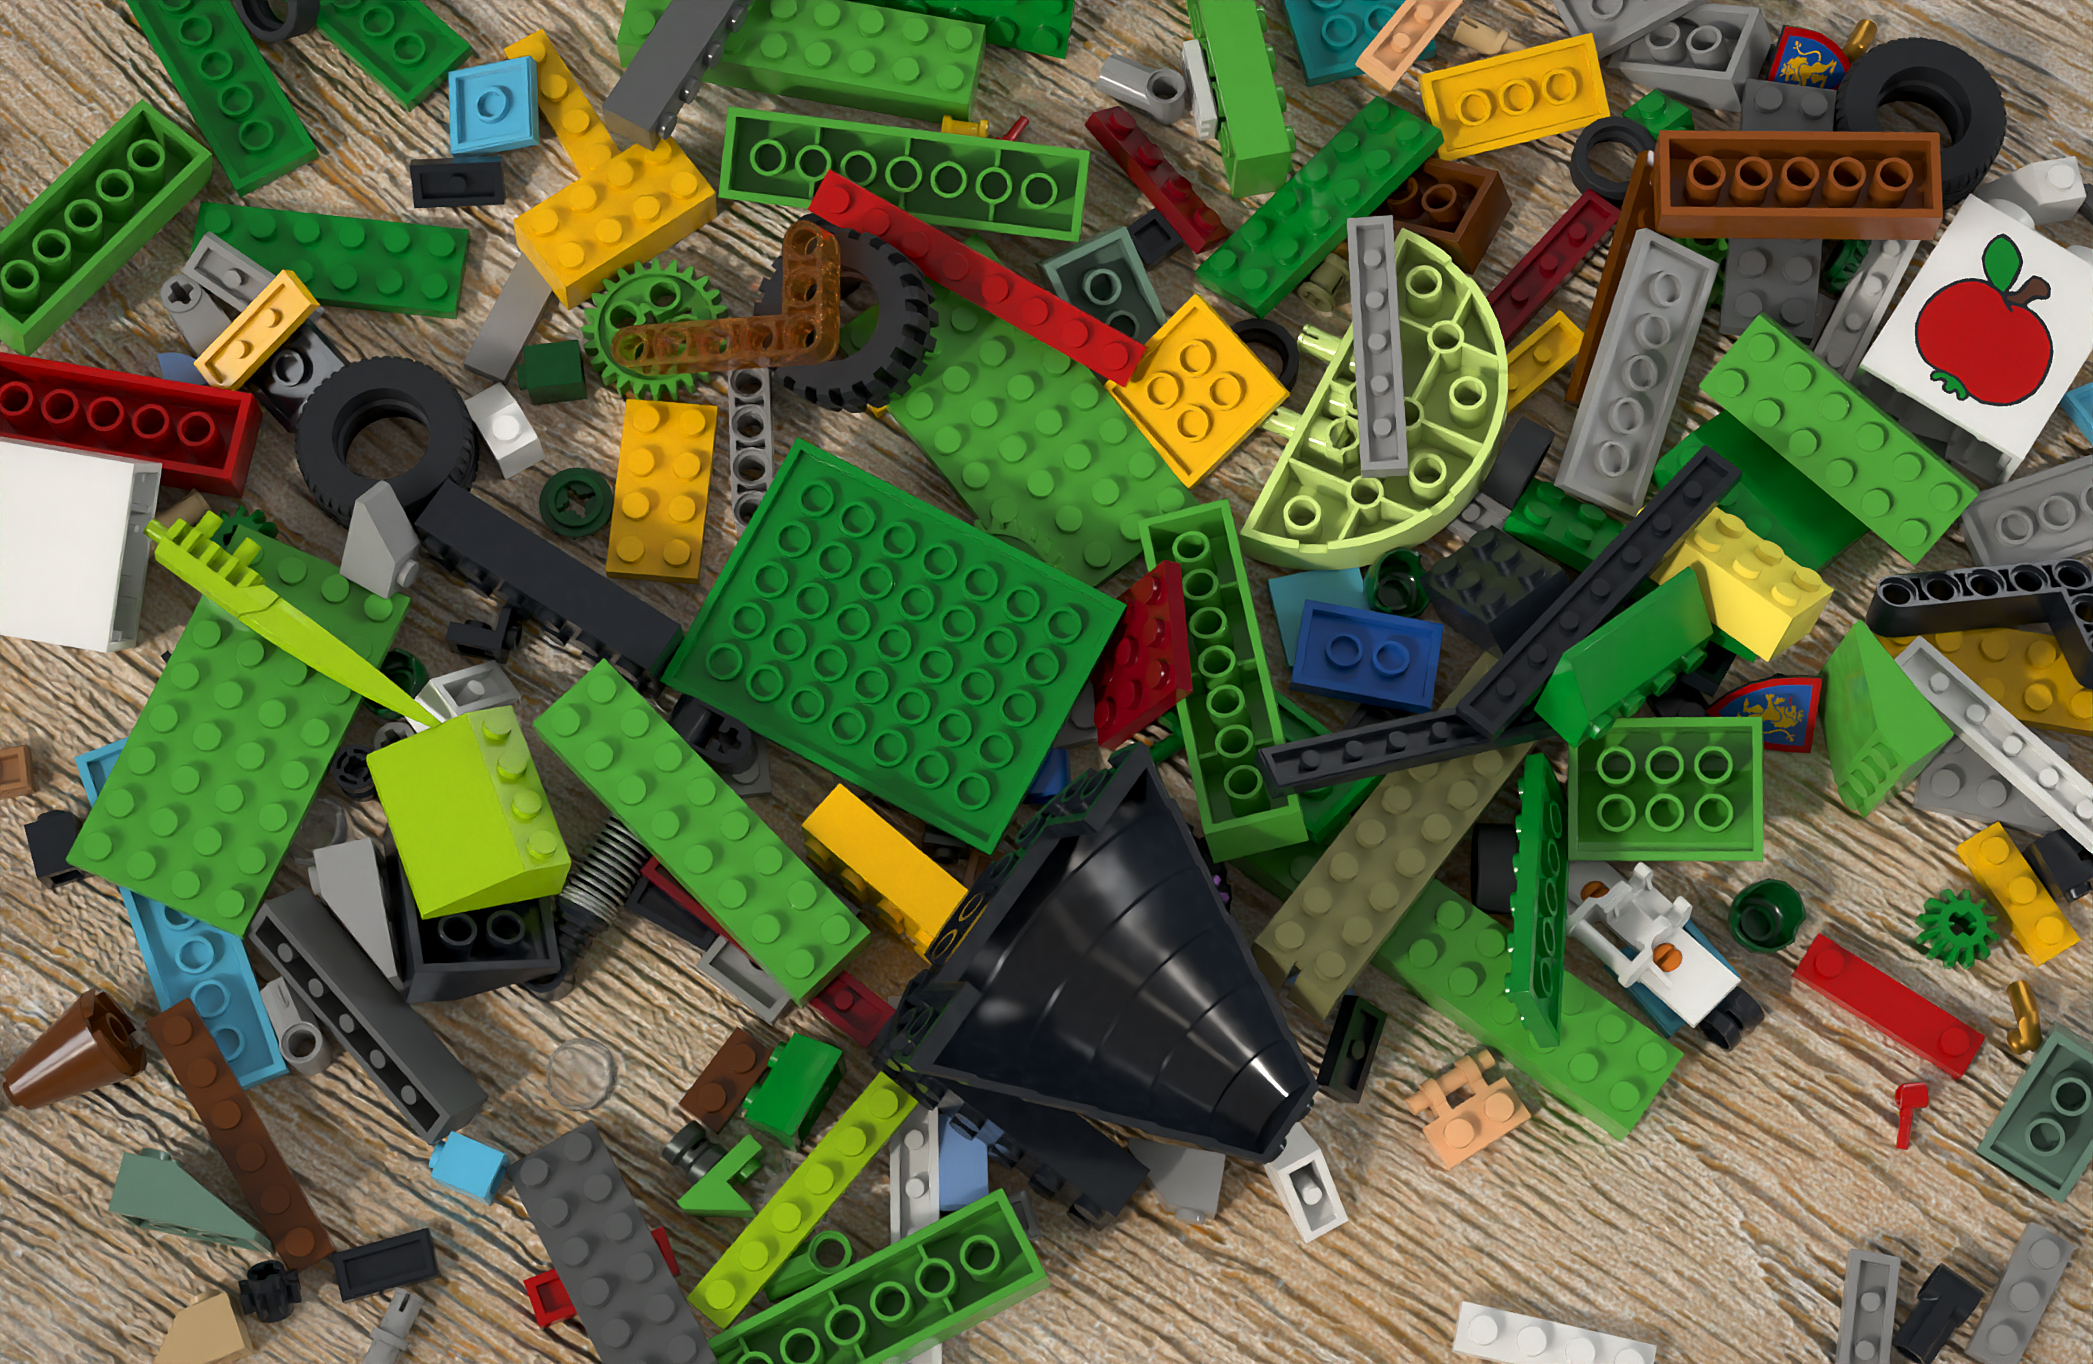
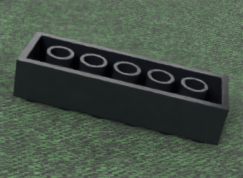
M449 479L445 481L414 523L422 539L420 544L429 554L428 561L448 575L454 570L467 578L466 585L478 595L488 599L492 594L505 602L504 606L513 608L518 620L527 623L530 618L544 627L542 633L554 643L562 647L570 643L582 651L580 654L582 659L592 667H595L605 658L641 696L646 691L655 698H658L666 687L660 680L684 639L681 625Z
M896 1011L877 1034L867 1052L874 1059L871 1064L879 1073L882 1071L893 1081L898 1077L912 1088L910 1094L919 1104L931 1111L937 1107L951 1118L950 1126L964 1138L972 1141L976 1137L990 1148L989 1156L996 1163L1011 1171L1015 1167L1029 1178L1027 1184L1035 1193L1050 1201L1054 1197L1068 1208L1067 1216L1081 1228L1090 1231L1093 1227L1100 1232L1118 1216L1151 1171L1149 1168L1076 1112L1027 1102L1017 1096L963 1085L956 1080L908 1071L892 1057L896 1050L889 1044Z

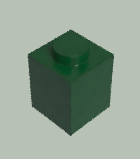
M578 340L523 346L524 363H517L518 383L520 391L528 390L533 405L587 399L584 360Z

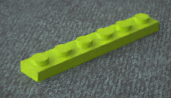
M881 1071L687 1296L686 1300L723 1332L728 1330L917 1109L919 1102Z

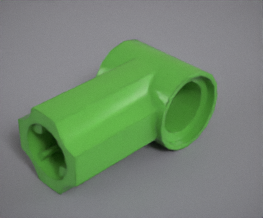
M834 1230L822 1231L814 1236L813 1239L801 1243L764 1287L769 1302L772 1303L803 1291L855 1264V1249L845 1235ZM830 1243H839L845 1249L843 1261L836 1267L831 1268L821 1265L819 1257L824 1246Z

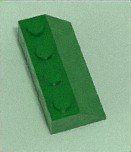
M1689 566L1563 653L1534 710L1574 749L1590 737L1594 741L1602 738L1612 728L1615 719L1621 715L1626 719L1631 717L1642 707L1647 696L1652 693L1660 696L1674 683L1679 673L1682 671L1686 674L1692 673L1706 659L1707 653L1704 651V648L1710 640L1713 630L1696 573Z

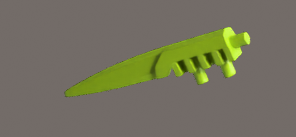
M208 510L195 528L191 527L180 517L170 529L155 518L146 525L143 534L158 544L154 552L156 561L261 636L331 679L395 712L429 727H436L441 724L437 718L369 662L264 585L265 579L248 567L262 549L258 544L246 537L234 554L230 555L214 541L212 542L210 539L224 522L215 513Z

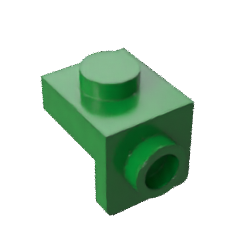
M1656 89L1622 113L1623 118L1632 119L1644 126L1655 139V142H1657L1660 130L1695 131L1690 109Z

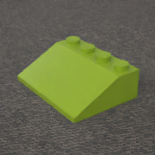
M512 705L466 712L436 727H431L367 754L366 762L422 920L561 893L572 862Z

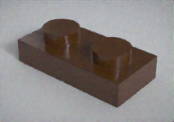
M737 1027L678 1103L680 1108L719 1135L741 1107L756 1082L759 1083L769 1070L768 1061L773 1052Z

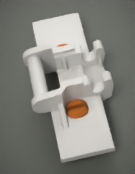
M1570 861L1566 936L1572 937L1574 935L1619 976L1618 982L1622 986L1628 988L1635 981L1639 984L1642 982L1691 1027L1695 1028L1740 983L1741 980L1682 929L1689 920L1693 908L1692 905L1682 896H1679L1672 904L1651 884L1653 871L1643 862L1637 864L1634 868L1633 876L1627 881L1606 861ZM1602 922L1632 948L1638 956L1633 961L1629 960L1591 925Z

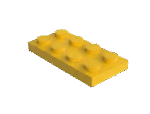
M1593 33L1417 76L1427 122L1441 130L1445 141L1435 151V157L1447 161L1583 128L1598 119L1611 117Z
M637 399L626 400L605 570L607 577L699 585L719 418L718 406Z

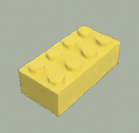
M1644 507L1638 511L1637 515L1644 509ZM1718 507L1712 510L1649 577L1661 586L1689 566L1696 573L1709 620L1767 662L1811 632L1834 592L1832 587L1822 581L1821 576L1817 572L1800 566L1787 557L1777 544L1763 540L1747 529L1745 523L1740 518L1727 514Z

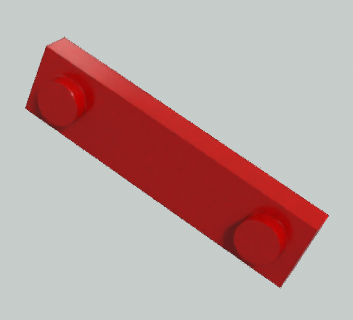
M1820 933L1814 937L1791 975L1957 1080L1963 1076L1986 1037Z

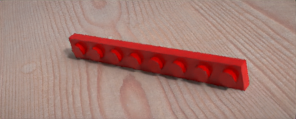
M831 169L826 173L807 209L839 228H851L860 234L866 231L878 236L906 255L910 261L921 269L926 277L1124 388H1127L1149 348Z

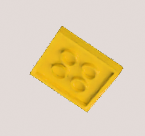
M1196 293L1144 344L1149 348L1127 388L1111 380H1108L1103 385L1167 463L1173 473L1191 490H1194L1291 395L1206 300Z

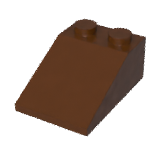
M1428 157L1368 217L1393 215L1394 242L1401 229L1405 228L1442 249L1452 258V263L1463 273L1473 275L1508 214L1512 202L1498 171Z

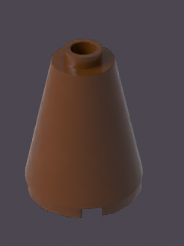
M91 988L83 993L5 1070L6 1081L3 1082V1089L11 1103L17 1107L23 1106L27 1110H35L134 1077L143 1072L147 1066L146 1052L143 1044L134 1048L129 1035L135 1032L136 1029L122 1007L104 991L95 996L96 988Z

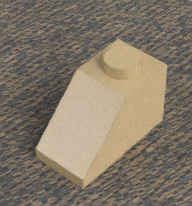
M219 1289L209 1290L190 1299L191 1306L178 1310L152 1364H230L255 1354L237 1299L227 1292L220 1294Z

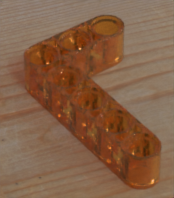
M801 220L795 222L788 228L783 240L782 314L623 327L616 332L611 341L610 349L613 359L621 366L646 376L811 365L829 361L834 357L839 346V242L833 234L811 221ZM817 237L816 248L807 255V245L812 239ZM816 283L817 290L814 297L806 301L807 290ZM816 329L815 341L806 348L805 341L807 335ZM769 333H772V343L763 351V340ZM729 336V345L720 354V344L724 338ZM686 339V349L677 357L678 346ZM644 343L641 356L635 360L637 347Z

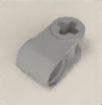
M186 274L172 276L163 283L160 290L161 301L169 312L173 323L180 330L182 337L198 358L232 322L223 310L214 304L201 285ZM184 300H188V301H189V303H187V304H185V305H184L182 302H183Z

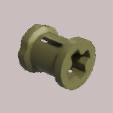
M1330 253L1316 267L1309 280L1299 285L1297 288L1299 297L1316 310L1322 312L1332 311L1335 306V296L1344 282H1349L1350 280L1349 263L1338 255Z

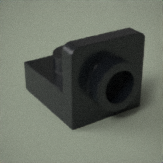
M503 606L496 631L492 630L489 624L478 620L468 619L465 620L464 624L450 621L445 640L454 654L487 661L495 660L497 663L506 664L510 650L517 651L519 647L522 624L518 623L513 608Z

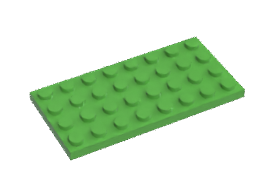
M977 232L962 242L1003 265ZM925 276L924 282L932 287L936 298L934 303L929 304V306L936 310L939 315V326L930 330V335L937 339L934 353L926 351L922 362L928 366L921 377L914 373L907 381L911 388L902 396L895 392L889 394L888 396L891 401L886 406L890 414L976 520L983 521L988 530H990L993 517L1002 519L1005 530L1012 519L1020 521L1021 535L1029 526L1037 528L1038 536L1035 543L1048 537L1053 541V544L1047 554L1059 552L1065 557L1056 566V569L1067 570L1071 572V577L1098 589L1144 555L1138 526L1139 520L1200 505L1088 367ZM878 302L832 334V342L845 358L852 356L863 348L874 333L879 315Z
M239 524L225 551L233 555L246 537L258 544L262 549L248 567L265 579L264 585L343 642L377 670H380L412 605L411 598L396 592L386 600L340 575V567ZM203 594L76 838L66 861L68 864L245 940L248 927L259 912L332 766L333 759L339 752L366 697L284 651Z

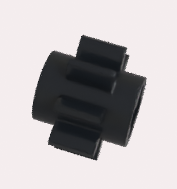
M267 1260L255 1264L247 1272L248 1280H241L238 1283L244 1314L248 1315L256 1312L258 1320L264 1323H275L286 1319L294 1310L293 1303L302 1302L297 1270L294 1268L285 1271L284 1265L276 1260Z

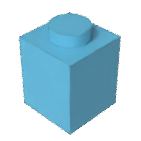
M451 1131L447 1141L440 1140L431 1155L429 1167L433 1168L430 1176L441 1186L491 1206L507 1172L505 1168L510 1165L511 1161L505 1153Z

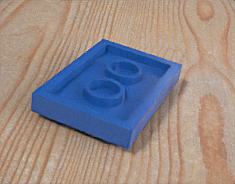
M1305 599L1289 690L1418 714L1428 713L1432 708L1444 624Z

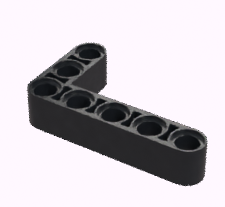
M2065 558L1890 575L1883 577L1877 584L1865 621L1869 629L1879 636L1897 638L2048 622L2074 678L2083 687L2093 690V572L2089 566L2081 561Z

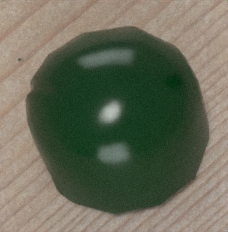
M1398 547L1380 555L1368 568L1364 577L1363 589L1367 602L1374 612L1412 619L1422 615L1431 600L1418 579L1427 573L1420 563L1422 557L1420 553Z
M394 648L391 652H388L379 670L413 699L416 698L430 680L428 671L420 659L400 648ZM367 697L363 702V705L368 710L384 719L396 720L405 718L404 715Z
M1770 878L1751 883L1743 888L1733 899L1728 914L1729 931L1734 940L1750 953L1771 955L1794 943L1800 925L1806 920V910L1800 893L1786 881Z

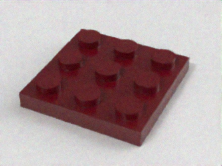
M1168 560L1162 561L1116 598L1126 604L1127 608L1117 631L1090 678L1094 690V724L1097 727L1098 747L1115 750L1193 692L1180 563Z

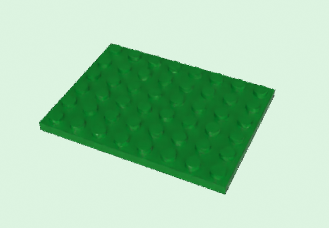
M797 437L660 682L680 694L691 695L743 722L750 731L993 858L1117 631L1127 605Z

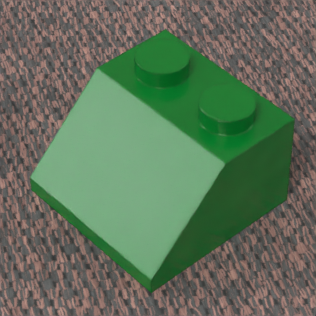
M794 1032L788 1043L781 1041L777 1045L768 1061V1066L772 1068L763 1085L758 1082L753 1085L742 1107L747 1110L744 1118L748 1126L798 1153L847 1069L843 1051Z

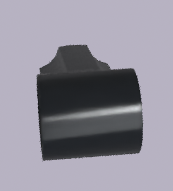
M1940 1263L1920 1288L1916 1296L1919 1301L1893 1337L1891 1345L1895 1347L1899 1354L1912 1363L1931 1364L1955 1327L1959 1328L1975 1310L1983 1296V1292L1945 1264Z

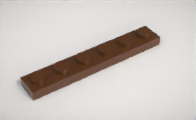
M1651 150L1638 152L1564 402L1578 409L1636 230L1648 228L1655 232L1654 152Z
M187 997L145 1022L287 1269L295 1268L299 1274L336 1252L337 1248L192 999Z

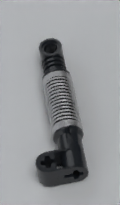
M685 693L681 694L666 722L712 768L728 775L741 774L749 770L757 760L758 746L748 727L735 717L700 699ZM718 724H721L718 731L725 743L733 745L738 741L741 746L738 751L729 749L725 753L721 744L713 739L708 749H704ZM606 811V815L610 819H601L602 823L606 826H597L601 834L593 833L597 841H589V845L593 848H584L588 856L580 855L581 860L584 862V864L576 863L580 871L571 870L572 875L576 878L569 877L567 880L573 886L564 884L561 893L558 894L559 896L555 900L557 910L554 916L558 918V921L553 920L561 965L556 978L548 984H539L537 978L523 982L541 1000L548 1002L559 1001L567 997L573 990L576 981L575 973L580 966V963L576 960L577 958L584 959L586 953L582 950L583 947L590 949L592 942L588 940L589 937L596 938L598 933L608 930L612 924L611 921L617 916L616 913H619L617 906L623 905L621 899L627 898L625 891H631L630 884L636 883L634 877L640 876L638 869H642L644 867L643 862L648 861L646 854H651L611 811Z

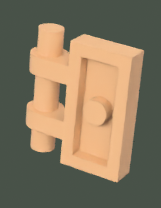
M1487 1049L1480 1051L1472 1057L1469 1055L1463 1056L1454 1062L1455 1068L1436 1080L1432 1077L1418 1085L1419 1091L1405 1099V1103L1413 1115L1416 1116L1430 1107L1437 1119L1426 1125L1422 1131L1449 1171L1526 1123L1532 1117L1505 1076L1490 1086L1483 1079L1482 1073L1496 1065L1494 1058ZM1466 1085L1473 1096L1452 1109L1446 1100V1096L1461 1086Z

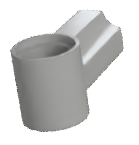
M1112 53L1110 57H1107L1097 81V91L1146 110L1150 119L1158 124H1173L1184 115L1186 86L1185 80L1179 72L1170 68L1155 70L1116 53ZM1163 93L1172 94L1174 97L1171 99L1164 100L1156 96Z
M283 976L267 983L260 991V994L279 1039L281 1054L302 1074L315 1075L321 1073L332 1061L333 1048L328 1038L324 1035L316 1014ZM316 1039L315 1049L311 1054L302 1058L297 1057V1049L302 1042Z

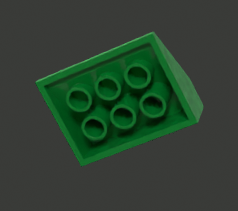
M1726 409L1691 432L1659 459L1650 480L1661 491L1704 445H1707L1743 471L1741 481L1716 507L1727 514L1740 518L1745 523L1747 529L1763 540L1777 544L1787 557L1802 567L1814 570L1819 575L1871 530Z

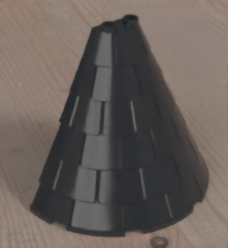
M1139 741L1113 752L1107 760L1112 765V768H1104L1097 772L1090 767L1054 796L1017 833L1015 843L1020 847L1016 853L1009 852L998 863L993 860L969 888L924 954L932 966L929 970L926 968L918 973L906 986L890 1030L889 1044L896 1050L892 1057L908 1071L956 1080L963 1085L1017 1096L1027 1102L1081 1113L1083 1116L1091 1119L1142 1129L1147 1134L1202 1145L1207 1150L1265 1165L1276 1160L1284 1151L1287 1145L1285 1137L1294 1124L1304 1119L1314 1105L1313 1096L1319 1089V1085L1286 1023L1264 973L1260 972L1234 914L1228 913L1175 798L1169 797L1149 753L1150 748L1142 741Z

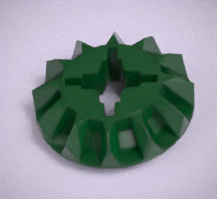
M1840 239L1822 270L1821 277L1824 278L1822 289L1831 294L1844 289L1849 280L1853 279L1858 268L1861 267L1862 261L1868 254L1872 240Z
M569 468L556 473L544 485L539 499V508L543 521L556 535L567 536L574 541L578 537L587 535L594 537L597 530L603 525H608L614 505L613 494L607 481L598 473L586 468ZM569 490H572L574 496L577 495L580 500L589 499L584 504L585 517L582 518L580 514L577 515L575 510L567 512L564 510L570 506Z

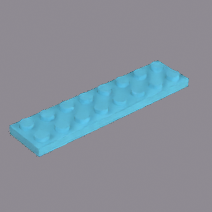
M129 737L74 757L91 808H93ZM119 886L161 1011L164 1012L187 997L191 998L244 1090L290 1073L287 1061L280 1052L279 1039L262 1001L261 988L244 940Z

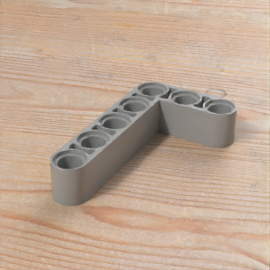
M754 319L738 320L730 327L727 334L731 502L734 524L739 538H741L748 525L743 521L745 515L756 511L775 477L771 370L765 367L760 357L761 351L765 350V348L759 346L750 352L738 349L744 342L755 341L753 329L759 327L760 322ZM749 383L761 386L760 390L755 394L747 395L739 391L742 386ZM752 425L763 429L758 436L752 438L744 437L740 434L744 428ZM756 468L764 471L763 476L755 481H748L741 477L748 469Z

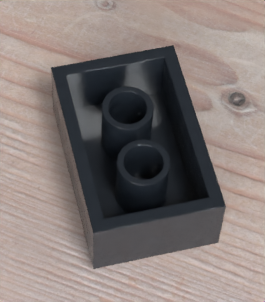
M1493 525L1475 533L1468 543L1450 556L1438 560L1431 570L1418 578L1440 620L1498 660L1571 585L1563 568Z

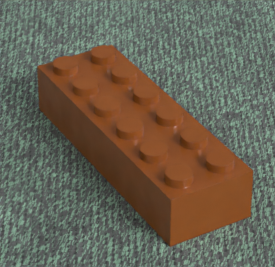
M1660 130L1653 153L1655 232L1666 238L1933 240L1943 219L1939 132Z

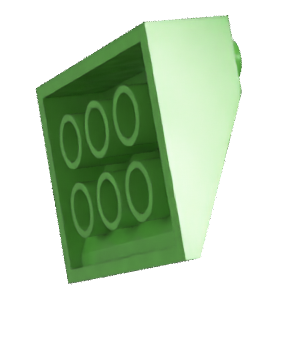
M1860 619L1853 624L1817 676H1822L1818 712L1834 782L1838 786V794L1848 808L1853 811L1858 810L1862 817L1865 818L1906 789L1952 738L1954 733Z
M1762 717L1617 718L1612 728L1599 740L1594 741L1590 737L1575 749L1568 743V861L1763 862L1764 724Z

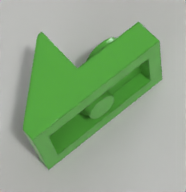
M750 1134L745 1136L677 1201L680 1209L688 1217L755 1218L754 1210L732 1187L737 1182L742 1186L746 1185L761 1171L764 1165L760 1160L766 1156L763 1147Z

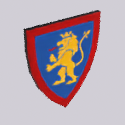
M1783 25L1777 45L1771 44L1765 58L1770 63L1764 81L1837 90L1851 65L1840 47L1822 33L1804 27Z
M1777 673L1771 677L1751 681L1725 693L1706 708V712L1711 717H1762L1764 724V749L1792 753H1811L1822 676Z

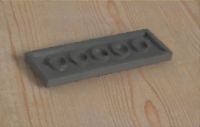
M1747 78L1743 87L1739 131L1833 132L1837 90ZM1728 238L1719 333L1741 336L1755 318L1764 311L1800 342L1810 346L1814 339L1823 239Z
M592 1120L505 1168L603 1364H719Z

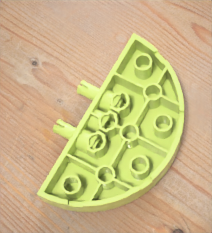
M1402 228L1394 242L1409 475L1361 478L1353 322L1343 339L1307 323L1303 327V332L1306 333H1300L1296 343L1298 351L1330 364L1303 415L1279 405L1258 426L1285 437L1289 441L1240 532L1243 555L1276 566L1310 571L1342 570L1370 565L1387 551L1398 547L1412 549L1430 539L1466 508L1485 482L1499 453L1506 425L1508 362L1505 344L1494 312L1476 282L1471 277L1468 278L1452 263V258L1425 238Z

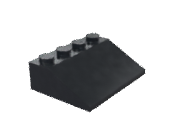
M387 821L383 834V844L406 1003L455 1001L559 972L561 965L549 896L422 920Z

